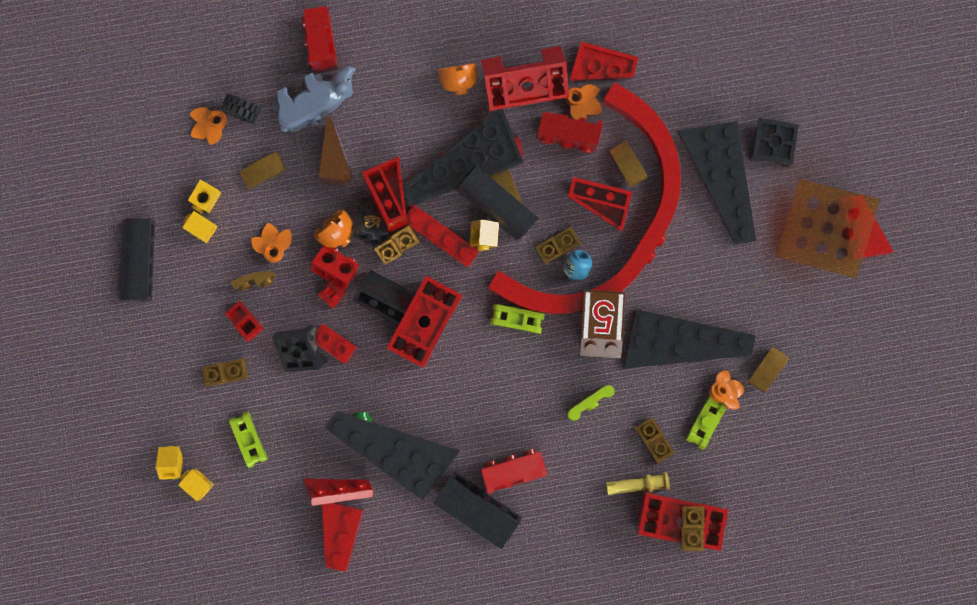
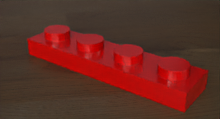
M416 205L412 206L407 213V224L413 230L467 268L480 252Z

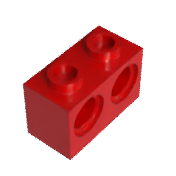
M323 246L312 261L310 271L345 291L358 273L359 264L353 258L342 255L338 249ZM323 259H329L331 263H325ZM345 269L349 273L344 274L340 270Z
M323 323L316 331L317 345L344 364L349 362L358 349Z

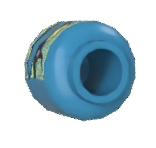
M576 250L568 254L563 270L570 280H584L587 278L593 262L587 252Z

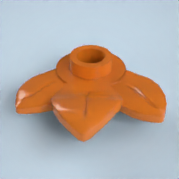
M588 84L582 88L574 87L569 89V97L565 98L570 106V114L573 119L579 120V117L587 118V115H597L602 112L601 104L595 98L600 91L598 87ZM577 95L579 100L573 101L571 97Z
M200 107L190 112V116L197 122L192 129L191 136L196 139L207 138L210 145L217 143L222 137V129L227 124L226 115L220 110L211 111L206 107ZM219 117L221 119L220 122L215 124L214 119Z
M267 223L262 231V236L251 239L252 246L256 252L263 254L267 261L271 263L279 262L283 258L284 250L291 245V231L287 229L279 233L276 227ZM273 249L277 250L276 256L270 255Z
M728 371L719 372L715 376V383L709 389L710 398L715 402H722L728 409L735 410L740 408L737 398L744 393L743 385L739 381L731 380Z

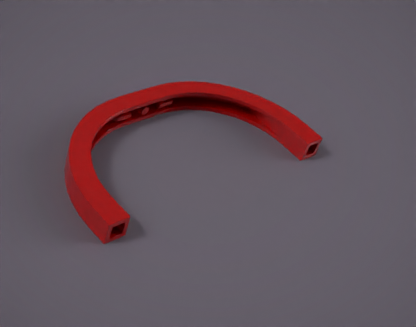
M614 82L602 104L624 116L640 129L656 154L661 172L660 201L650 226L625 266L610 280L592 289L596 291L622 292L639 275L646 263L651 264L656 256L654 253L657 246L661 247L667 238L664 234L673 219L679 200L681 172L674 141L661 118L641 98ZM499 270L488 286V290L529 311L553 315L582 312L584 292L570 295L539 292L524 286Z

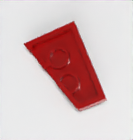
M581 41L570 81L633 78L639 57Z
M304 478V487L312 506L373 497V488L369 480Z

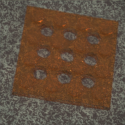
M799 179L776 257L857 279L880 199ZM812 198L819 200V206L816 209L808 207V202ZM832 203L839 205V211L836 214L828 212V207ZM852 208H856L860 212L859 217L855 220H851L848 217V212ZM808 217L812 218L813 226L810 229H805L802 226L803 220ZM825 223L833 225L832 233H823L822 227ZM851 228L854 232L853 237L848 240L844 239L842 236L843 230ZM800 237H805L808 241L807 246L802 249L798 248L797 240ZM821 242L826 243L828 247L824 254H819L816 250L817 245ZM839 248L847 249L848 255L845 259L837 258L836 252Z

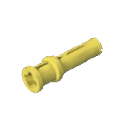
M667 472L654 476L647 474L645 478L606 482L608 495L644 490L649 493L658 489L670 490Z

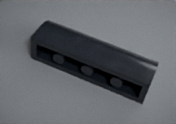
M476 165L470 169L454 189L493 222H499V227L516 241L523 237L539 219Z
M129 218L122 220L119 301L152 302L155 221L152 219Z
M370 270L359 284L352 301L399 325L416 293ZM428 316L420 317L419 325L422 328L430 325L431 321Z
M455 471L433 503L500 549L505 546L522 519V516Z

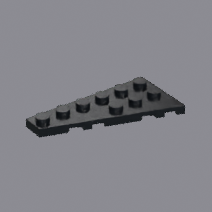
M497 110L491 117L483 121L480 126L451 147L443 156L436 159L427 169L420 172L403 186L410 207L453 191L474 165L478 166L488 176H493L524 164L504 110Z

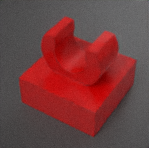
M328 282L318 296L334 309L347 293Z

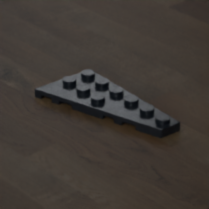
M738 121L678 130L677 133L681 137L687 153L690 154L704 186L715 203L717 211H719L734 244L756 241Z
M636 309L623 369L751 356L756 335Z
M337 410L324 426L326 430L421 500L426 497L460 452L458 449L450 448Z

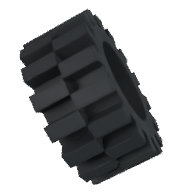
M232 94L226 95L220 108L228 115L251 124H255L261 110L260 107L250 103V101Z

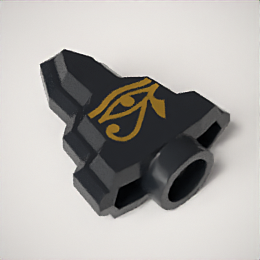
M362 197L358 205L359 215L355 217V225L352 226V236L355 239L364 240L365 245L372 246L379 244L382 239H386L390 234L383 224L381 217L376 214L375 206L369 197Z

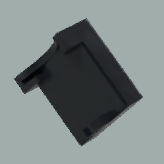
M759 118L757 120L750 161L772 162L790 167L794 161L799 124Z
M308 325L303 330L277 331L272 335L285 372L319 370L327 362V358L320 353L317 347L315 325Z

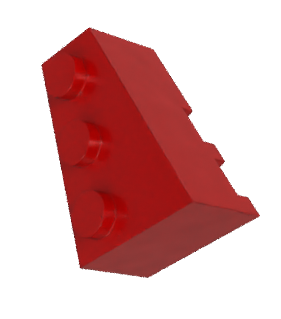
M328 7L304 9V16L301 17L303 29H306L304 41L309 55H307L309 68L312 67L314 73L338 70Z
M543 112L537 139L547 145L556 143L560 144V147L564 149H571L573 147L585 154L595 153L604 121L598 120L597 124L586 122V118L579 117V120L568 118L567 115Z
M398 156L362 172L363 182L388 233L407 225Z
M572 177L568 197L620 231H623L632 191Z
M863 196L844 198L836 203L847 262L884 256L894 252Z
M535 449L524 451V456L516 458V454L504 457V462L497 463L496 460L484 463L485 467L481 468L488 494L499 489L509 488L513 485L548 476L541 451L536 452Z
M339 502L322 504L325 567L343 572L348 570L364 509Z

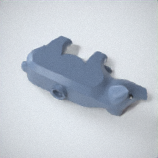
M346 66L338 71L330 81H324L321 74L314 76L313 73H310L303 78L306 90L298 93L294 99L289 96L287 88L277 91V97L272 101V107L277 112L281 131L296 132L310 124H319L324 116L333 112L346 98L352 96V76L356 69Z

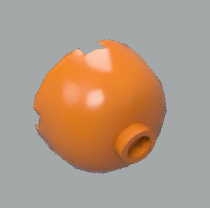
M476 63L437 69L442 87L447 91L455 92V95L467 94V89L472 88L478 79Z
M344 209L338 210L323 222L322 230L317 228L313 233V237L323 246L336 248L341 245V247H345L351 241L350 236L352 234L353 222Z

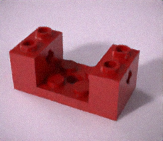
M561 46L541 49L542 62L504 68L501 56L481 60L489 110L493 111L568 98L567 67ZM526 81L532 82V85L528 88L522 87V84Z
M425 276L387 349L425 368L434 352L435 345L452 314L454 315L463 295ZM422 316L430 318V325L426 328H422L419 325V319Z
M642 491L635 532L638 535L681 543V527L678 526L677 520L682 516V507H704V548L721 551L728 509Z

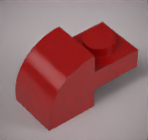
M240 300L225 313L247 342H250L265 329Z

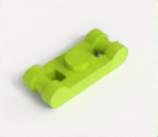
M493 304L492 310L494 313L493 318H490L489 324L541 334L542 328L540 326L545 314ZM502 312L508 313L507 320H501ZM528 317L534 318L532 325H526Z
M610 385L602 387L572 407L567 412L568 418L570 420H578L582 411L585 409L591 411L599 405L597 401L603 397H612L615 393L614 388Z
M708 396L685 440L690 443H696L700 449L704 450L727 407L722 402H715ZM711 406L717 409L715 414L709 411ZM698 430L704 432L703 437L696 435Z
M249 411L242 413V416L238 418H230L229 423L247 467L251 468L257 462L267 461V454L259 439ZM245 423L247 429L241 431L239 426ZM255 448L257 454L251 456L249 450Z

